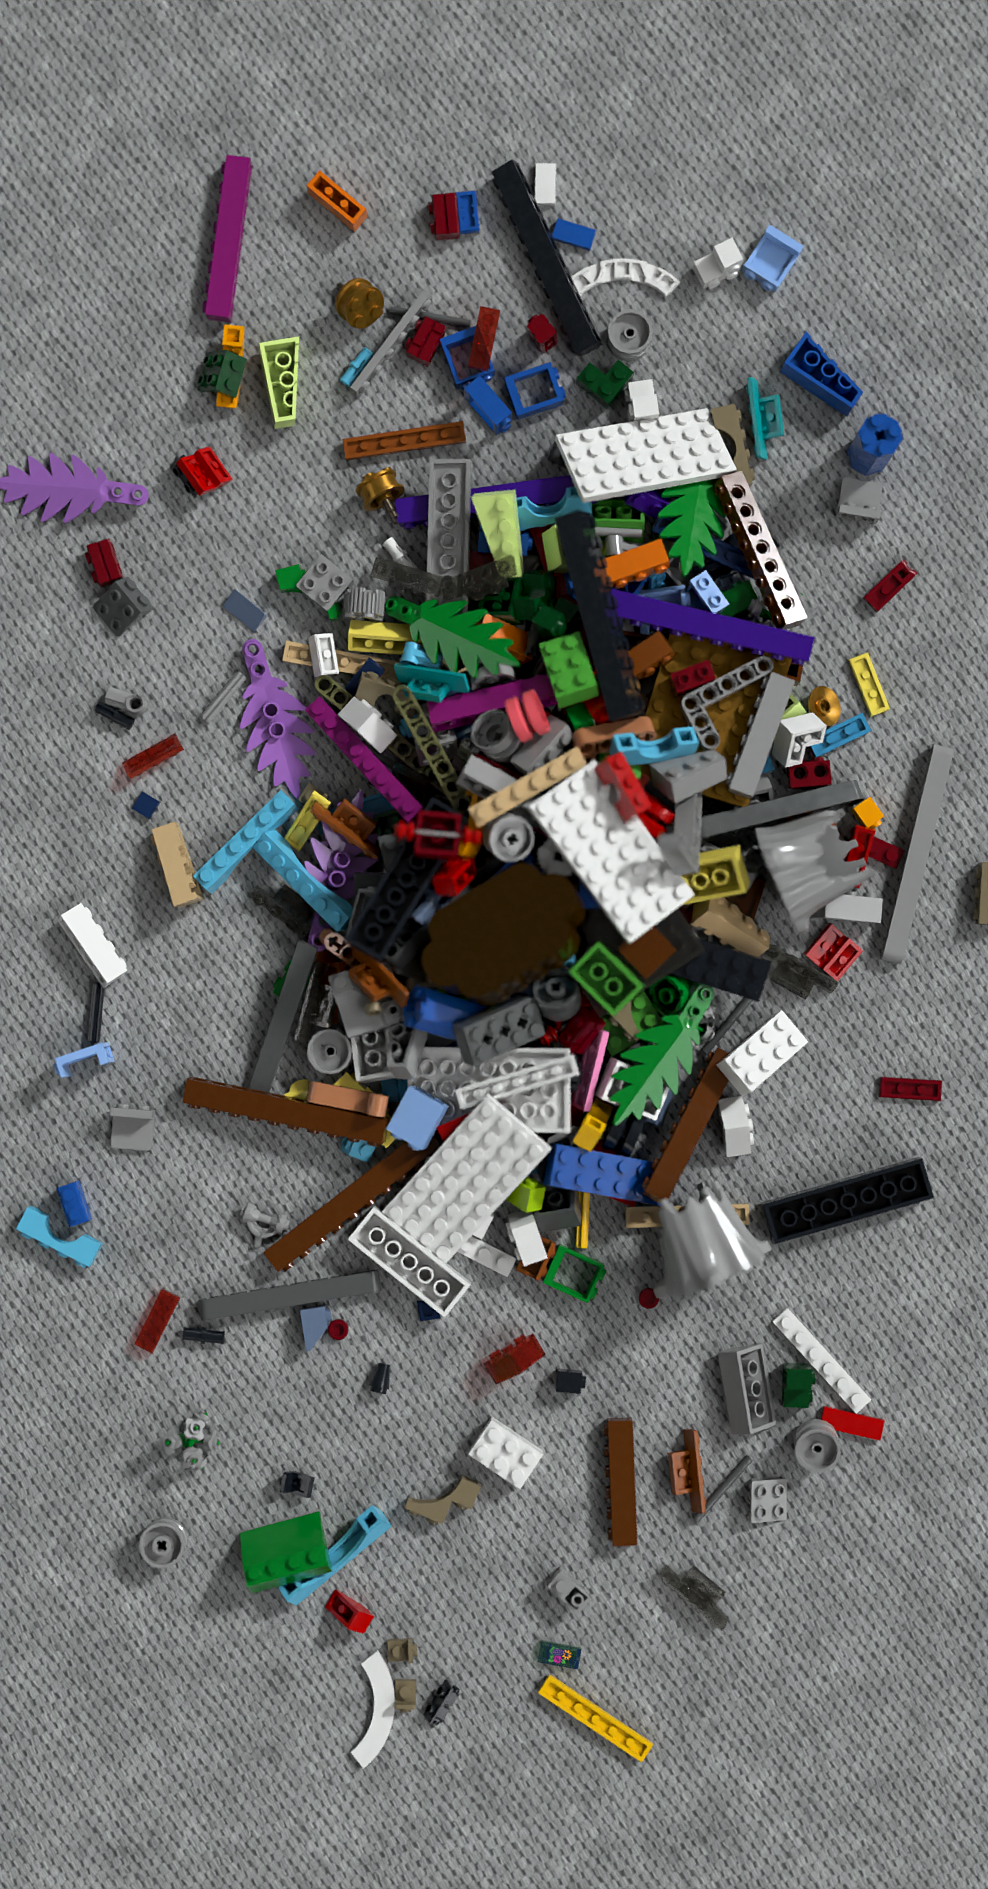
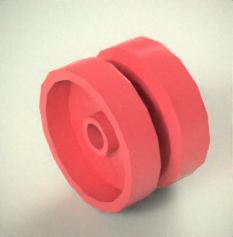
M534 689L523 693L522 702L516 696L505 700L511 724L522 743L533 739V729L540 736L550 732V725L545 710Z

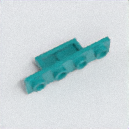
M749 377L747 378L746 392L750 398L748 410L752 416L751 432L755 438L753 450L757 458L764 461L768 460L766 440L785 436L780 396L776 394L760 398L758 380Z
M400 663L394 665L397 680L409 683L407 686L411 689L416 699L440 703L450 690L464 693L470 690L467 677L463 673ZM404 689V695L408 697V692Z

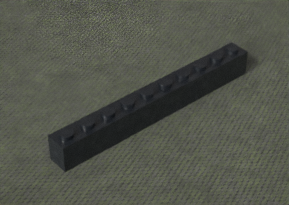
M511 159L492 171L494 176L492 179L493 184L497 190L500 189L501 201L511 213L509 218L520 232L518 233V238L527 247L526 255L530 262L534 263L536 270H534L539 281L542 280L545 286L543 288L544 294L553 303L552 311L556 317H559L562 323L560 328L563 334L567 335L570 340L568 345L572 353L582 357L603 344L519 163Z

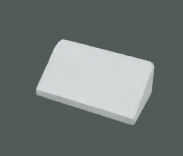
M333 633L310 636L308 641L314 677L339 674Z

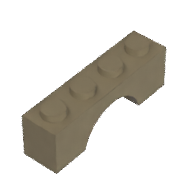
M735 404L712 408L710 414L713 418L715 429H718L720 435L729 439L734 447L735 455L733 462L737 469L736 472L742 471L749 487H751L752 481L755 480L753 468L750 469L748 464L750 452L748 448L745 449L743 442L746 441L744 429H741L739 424L742 421L740 410H736Z

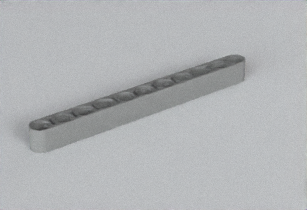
M933 744L930 750L932 755H929L925 771L927 775H924L920 791L922 795L920 794L916 808L917 814L914 816L911 828L913 833L910 834L906 849L908 854L905 853L901 870L903 874H900L897 886L898 893L895 894L892 907L893 913L890 915L887 927L889 932L885 935L882 948L884 952H881L880 957L881 960L900 965L904 959L954 752L953 748Z

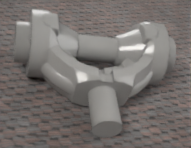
M248 1203L247 1206L243 1205L240 1217L243 1218L242 1222L246 1223L248 1229L255 1235L253 1246L257 1248L261 1247L263 1238L267 1239L277 1234L282 1235L283 1231L287 1232L290 1225V1220H287L288 1215L278 1214V1216L271 1217L262 1214L257 1209V1206L252 1203ZM256 1221L269 1224L271 1227L263 1228Z

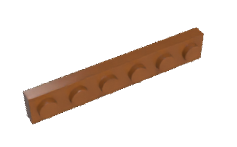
M463 421L343 439L346 461L466 443Z

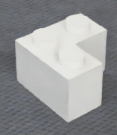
M730 238L714 246L711 254L695 261L693 270L702 288L709 287V289L718 286L721 280L725 278L731 280L738 276L743 258L733 238Z
M652 379L628 382L627 389H624L625 402H629L627 409L628 422L658 419L657 395L654 394Z
M353 697L338 714L380 753L397 736L392 730L394 726L387 719H380L382 714L364 699L359 701L356 697Z
M813 712L781 720L776 732L772 755L785 768L802 764L806 747L823 743L827 726Z
M742 1096L719 1099L718 1111L726 1156L751 1154V1145H754L753 1133H750V1131H753L752 1119L747 1118V1116H750L748 1104H744Z
M520 1210L508 1214L509 1222L506 1223L511 1242H516L517 1248L514 1251L517 1260L522 1259L523 1265L526 1266L547 1259L533 1213H526Z

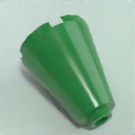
M661 975L650 984L649 995H652V1006L658 1013L664 1016L675 1015L685 1007L695 988L701 983L676 975Z

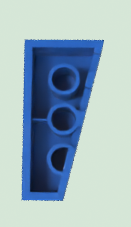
M807 331L784 362L780 373L846 417L851 413L863 394V391L850 377L837 367V363L833 359L830 360L823 352L822 347L819 344L816 345Z

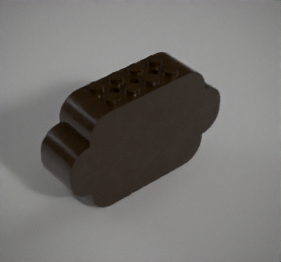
M527 863L515 864L434 913L429 922V934L432 942L428 944L423 952L422 966L430 981L450 995L464 994L474 1003L481 1006H490L497 1002H504L510 998L512 993L525 990L529 983L545 978L546 973L551 970L555 971L565 965L564 963L576 954L579 948V936L575 928L582 923L585 917V903L576 888L564 876L556 873L542 875L533 865Z

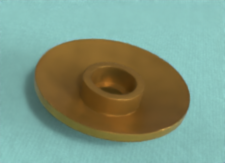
M819 686L811 691L808 699L810 713L813 712L826 726L834 725L841 713L840 702L835 692L826 686Z

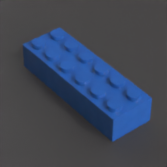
M550 1144L551 1150L548 1153L543 1185L661 1206L659 1203L642 1195L644 1188L641 1186L646 1176H651L653 1170L650 1168L653 1162L597 1151L589 1152L586 1149L583 1150L565 1145Z

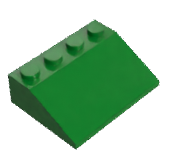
M320 1511L240 1533L246 1586L252 1594L332 1572Z

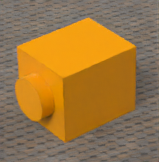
M868 797L851 809L864 827L874 829L882 823L880 819L884 815L871 797Z

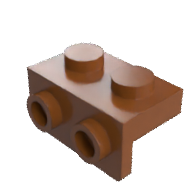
M543 1236L540 1237L547 1254V1259L526 1266L523 1265L521 1259L515 1269L534 1278L538 1282L540 1278H545L549 1269L546 1265L549 1259L553 1260L557 1248H555L556 1243Z

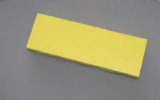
M868 652L849 659L848 662L870 717L890 710Z
M316 791L311 794L284 837L298 851L303 848L319 823V820L310 811L313 804L318 802L326 809L331 804L329 800Z

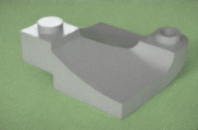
M388 961L383 962L382 964L394 975L392 965ZM349 971L328 976L349 1039L386 1028L403 1019L401 1006L392 997L387 996L377 1001L381 1003L382 1013L376 1016H367L364 1006L368 1004L369 997L349 977ZM393 1007L397 1008V1012L395 1014L390 1013V1010Z

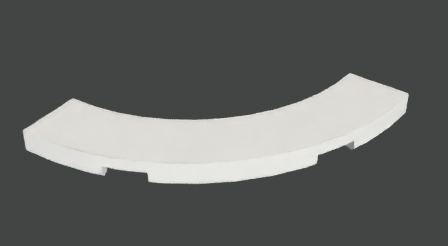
M625 258L601 261L583 268L572 276L580 296L600 284L616 280H628L645 284L666 298L680 284L679 280L660 267L658 268L645 261Z
M378 1650L361 1662L370 1679L374 1693V1712L369 1729L362 1740L351 1750L352 1755L363 1769L372 1762L385 1744L392 1727L395 1712L393 1681L389 1668Z

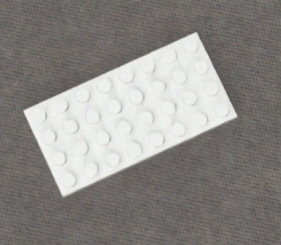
M708 408L659 416L658 419L637 420L557 434L555 437V442L582 503L716 479L737 471L718 429H715L713 418Z
M594 759L530 805L528 810L629 944L695 894L681 875H675L661 854L658 844L638 817L624 823L615 807L620 798L619 792L612 783L606 786L602 784L594 769L598 765Z
M424 1046L415 1080L407 1079V1089L411 1085H417L450 1105L440 1123L442 1125L473 1111L477 1106L461 1110L455 1092L456 1089L570 1056V1048H515L475 1067L463 1063L459 1047ZM570 1078L496 1099L533 1132H570Z
M487 1094L386 1205L382 1213L444 1263H447L549 1153L551 1147L490 1094Z

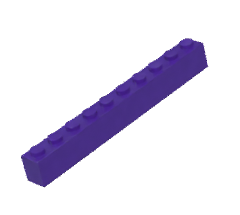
M566 475L471 488V497L476 493L515 490L516 498L526 496L536 505L551 506L558 503L564 497L566 488L574 487L575 485L571 476ZM429 494L395 499L396 512L398 514L397 521L401 527H404V529H414L416 525L421 524L428 527ZM471 498L470 521L476 520L478 514Z
M612 589V594L618 601V616L630 621V625L642 627V624L649 625L651 630L662 632V629L670 630L671 635L682 637V634L691 635L690 639L701 642L702 639L711 640L710 644L722 646L723 643L729 644L731 649L743 651V648L750 649L751 654L763 656V653L771 654V658L775 660L792 659L791 663L803 666L804 663L809 662L815 639L813 636Z

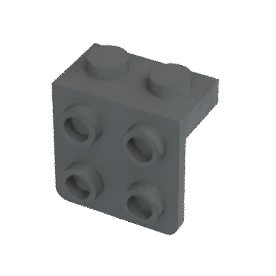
M129 577L115 581L93 606L96 613L115 636H121L138 617L148 614L154 609L149 599L140 592L135 582Z

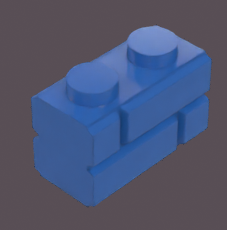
M80 1180L56 1188L59 1197H61L60 1201L69 1227L92 1220Z

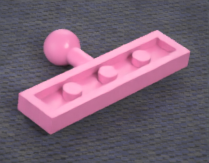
M603 1029L598 1031L599 1033L585 1050L582 1060H580L578 1054L572 1052V1054L577 1055L579 1058L577 1059L578 1063L581 1062L582 1064L580 1071H583V1076H580L582 1081L577 1085L576 1091H574L571 1105L586 1112H590L608 1041L609 1032Z

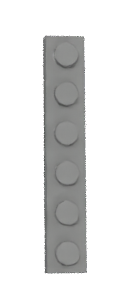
M425 288L351 385V390L357 395L360 392L364 393L370 386L369 380L373 375L376 377L383 368L381 364L385 359L389 360L395 352L393 348L397 343L401 344L407 336L405 332L410 326L413 328L420 318L418 317L422 310L426 311L431 305V293Z

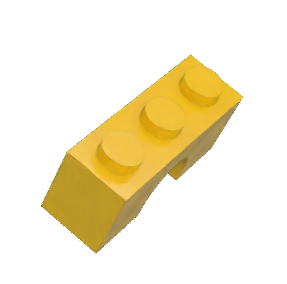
M598 1097L595 1098L590 1112L585 1114L573 1140L579 1148L586 1149L589 1152L592 1151L604 1131L605 1123L610 1117L614 1106Z

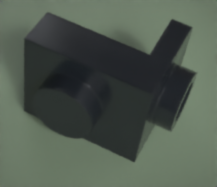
M297 1471L284 1472L280 1480V1492L311 1498L315 1477Z

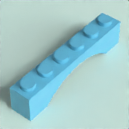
M280 790L193 877L209 893L213 894L228 879L235 867L250 852L263 833L274 831L296 813L299 808Z
M276 830L263 833L253 846V849L336 932L347 930L353 907L345 899L339 897L318 882L303 867L292 851L290 844Z
M373 1505L356 1518L347 1533L328 1550L332 1572L278 1586L280 1592L287 1602L297 1606L391 1528L392 1525L380 1509Z

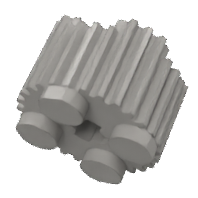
M352 587L351 590H345L344 618L365 621V618L376 622L383 621L385 591L376 590V593H373L372 590H366L361 587Z
M548 838V842L544 841V845H541L538 851L539 864L542 865L540 868L544 869L543 872H547V874L556 873L564 877L572 876L575 872L564 857L563 862L556 861V854L560 853V851L551 839Z

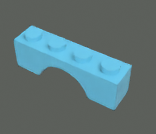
M575 486L566 488L564 497L558 503L551 506L536 505L526 496L516 498L520 531L556 523V517L577 510L591 513L592 516V503H582Z
M694 727L675 728L668 735L654 741H641L635 737L634 733L613 735L609 752L612 756L622 751L629 765L656 763L695 754L699 742Z
M33 1206L27 1207L16 1228L21 1231V1236L27 1239L34 1238L38 1240V1244L44 1248L49 1249V1247L57 1250L56 1254L64 1258L69 1256L75 1259L74 1263L83 1268L93 1265L103 1245L102 1242L87 1234L74 1241H64L57 1238L50 1229L49 1215Z

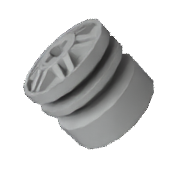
M488 710L481 714L472 726L471 738L473 743L491 760L499 764L511 762L510 760L525 744V742L522 743L518 738L510 718L501 710Z

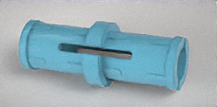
M363 347L355 360H351L349 368L339 380L347 387H351V384L363 371V368L374 354L366 347Z

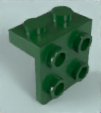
M228 350L209 352L203 359L204 367L197 381V390L199 392L216 391L230 398H236L247 359Z

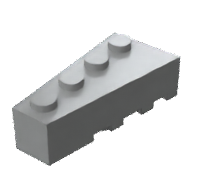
M393 1007L391 1008L390 1013L395 1014L397 1012V1008ZM403 1017L401 1021L388 1027L387 1067L396 1079L415 1080L428 1032L405 1026Z

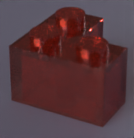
M533 1333L528 1336L522 1334L513 1340V1345L510 1343L503 1347L501 1352L497 1349L488 1355L489 1359L483 1364L495 1384L521 1374L546 1355Z

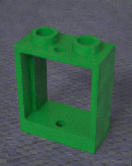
M559 1243L556 1254L542 1282L588 1303L590 1299L594 1300L598 1291L595 1288L598 1280H603L606 1269H604V1263ZM565 1253L597 1267L585 1294L553 1280Z

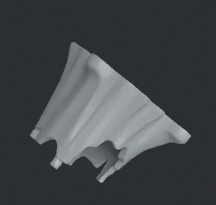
M843 808L837 811L825 810L774 827L755 828L764 859L799 933L808 930L810 926L809 920L815 912L870 877L877 875L875 868L859 872V868L866 866L864 858L857 861L844 862V858L850 850L859 845L856 838L851 841L839 840V831L836 826H832L833 823L841 821L839 817L845 815Z
M718 1180L712 1182L715 1194L708 1187H705L704 1182L697 1184L699 1200L688 1196L687 1203H685L686 1208L683 1212H678L672 1202L668 1203L667 1198L659 1201L662 1209L658 1213L664 1229V1236L660 1238V1248L664 1258V1276L653 1288L656 1298L666 1295L678 1298L715 1287L724 1282L728 1277L765 1261L764 1254L771 1250L767 1240L756 1239L744 1226Z

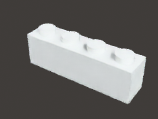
M80 903L59 917L58 923L103 988L121 978L127 972L125 961L117 956L114 945L109 940H106L101 926L95 924L92 914L87 907Z

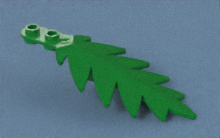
M717 478L668 487L661 494L663 498L680 497L661 510L657 517H679L671 522L660 533L659 537H680L674 543L667 556L669 558L679 557L682 577H686L693 562L700 568L704 567L701 546L712 555L717 553L708 529L722 539L724 537L721 525L712 510L714 509L723 518L726 517L719 497L714 491L713 485L718 480Z
M392 596L385 602L384 611L386 614L410 624V634L413 641L417 642L420 634L424 649L433 664H437L440 645L443 657L450 671L457 673L458 656L460 653L466 669L473 678L477 677L479 658L495 676L498 673L499 664L506 666L520 665L517 659L506 651L514 643L513 640L490 638L503 627V623L491 622L474 626L488 613L486 609L456 615L468 604L466 600L435 606L438 600L431 599L421 605H416L398 596Z
M704 984L698 985L680 1015H668L661 1018L662 1021L672 1025L653 1027L634 1035L636 1038L655 1043L656 1045L642 1046L620 1054V1057L642 1063V1065L628 1067L611 1075L613 1079L631 1084L609 1097L610 1101L619 1103L613 1119L614 1126L621 1123L631 1113L637 1120H640L644 1112L647 1096L657 1110L661 1109L663 1080L673 1094L678 1093L679 1073L677 1060L686 1074H691L693 1062L691 1040L696 1045L700 1044L697 1025L714 998L712 987ZM704 990L707 993L706 998H704L702 995ZM693 1008L696 1009V1015L692 1013Z

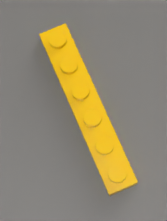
M551 1674L547 1676L538 1690L540 1695L641 1763L653 1746L651 1741Z

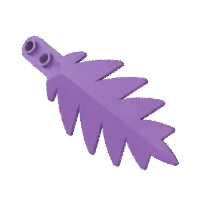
M49 453L52 475L40 462L29 456L30 476L24 471L9 465V476L0 477V489L7 491L4 498L5 503L18 500L27 495L21 511L22 516L37 509L48 500L41 517V522H45L55 516L69 502L70 505L63 520L65 524L82 514L92 503L91 512L94 514L103 506L105 501L140 506L145 504L149 498L148 490L144 486L108 481L105 473L99 467L96 469V478L89 467L75 455L71 456L74 476L57 456ZM116 489H120L122 493L120 495H115L114 491ZM136 492L142 493L140 498H136L134 495Z
M249 639L243 644L242 651L252 683L246 688L243 698L246 699L251 695L253 696L242 716L240 729L245 728L259 717L260 719L251 733L246 751H251L267 740L261 752L257 770L261 771L276 761L273 777L274 786L276 787L285 781L291 793L298 799L300 794L299 777H309L310 773L294 755H315V751L303 740L291 733H314V729L298 717L284 711H305L307 707L292 695L276 688L286 687L287 683L281 679L271 677L262 644L256 639ZM251 645H254L256 647V651L254 653H251L248 650ZM256 665L262 666L261 672L258 673L254 670Z
M360 790L351 804L363 812V791ZM363 812L371 819L375 815L374 812ZM321 821L330 849L313 837L310 839V842L323 872L308 861L304 862L305 869L327 889L339 897L348 900L356 895L354 894V880L348 879L354 877V872L365 871L377 860L369 857H354L362 853V849L356 845H351L343 835L333 832L328 824ZM369 834L366 839L374 843L378 839V834ZM315 911L308 943L319 947L317 952L326 949V947L322 943L321 945H316L314 940L319 938L323 929L332 927L327 922L325 926L321 925L319 921L323 918Z

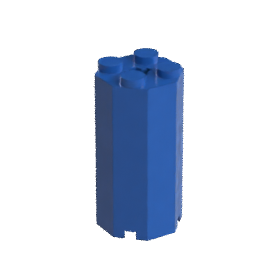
M884 413L867 417L847 450L851 468L864 476L882 472L903 439L902 428L899 426V422Z
M416 985L408 996L406 1006L401 1009L403 1010L405 1026L457 1041L452 1024L489 1007Z

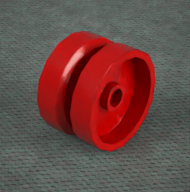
M644 790L652 807L638 817V819L652 836L659 838V835H665L667 832L666 826L659 820L672 825L675 822V811Z

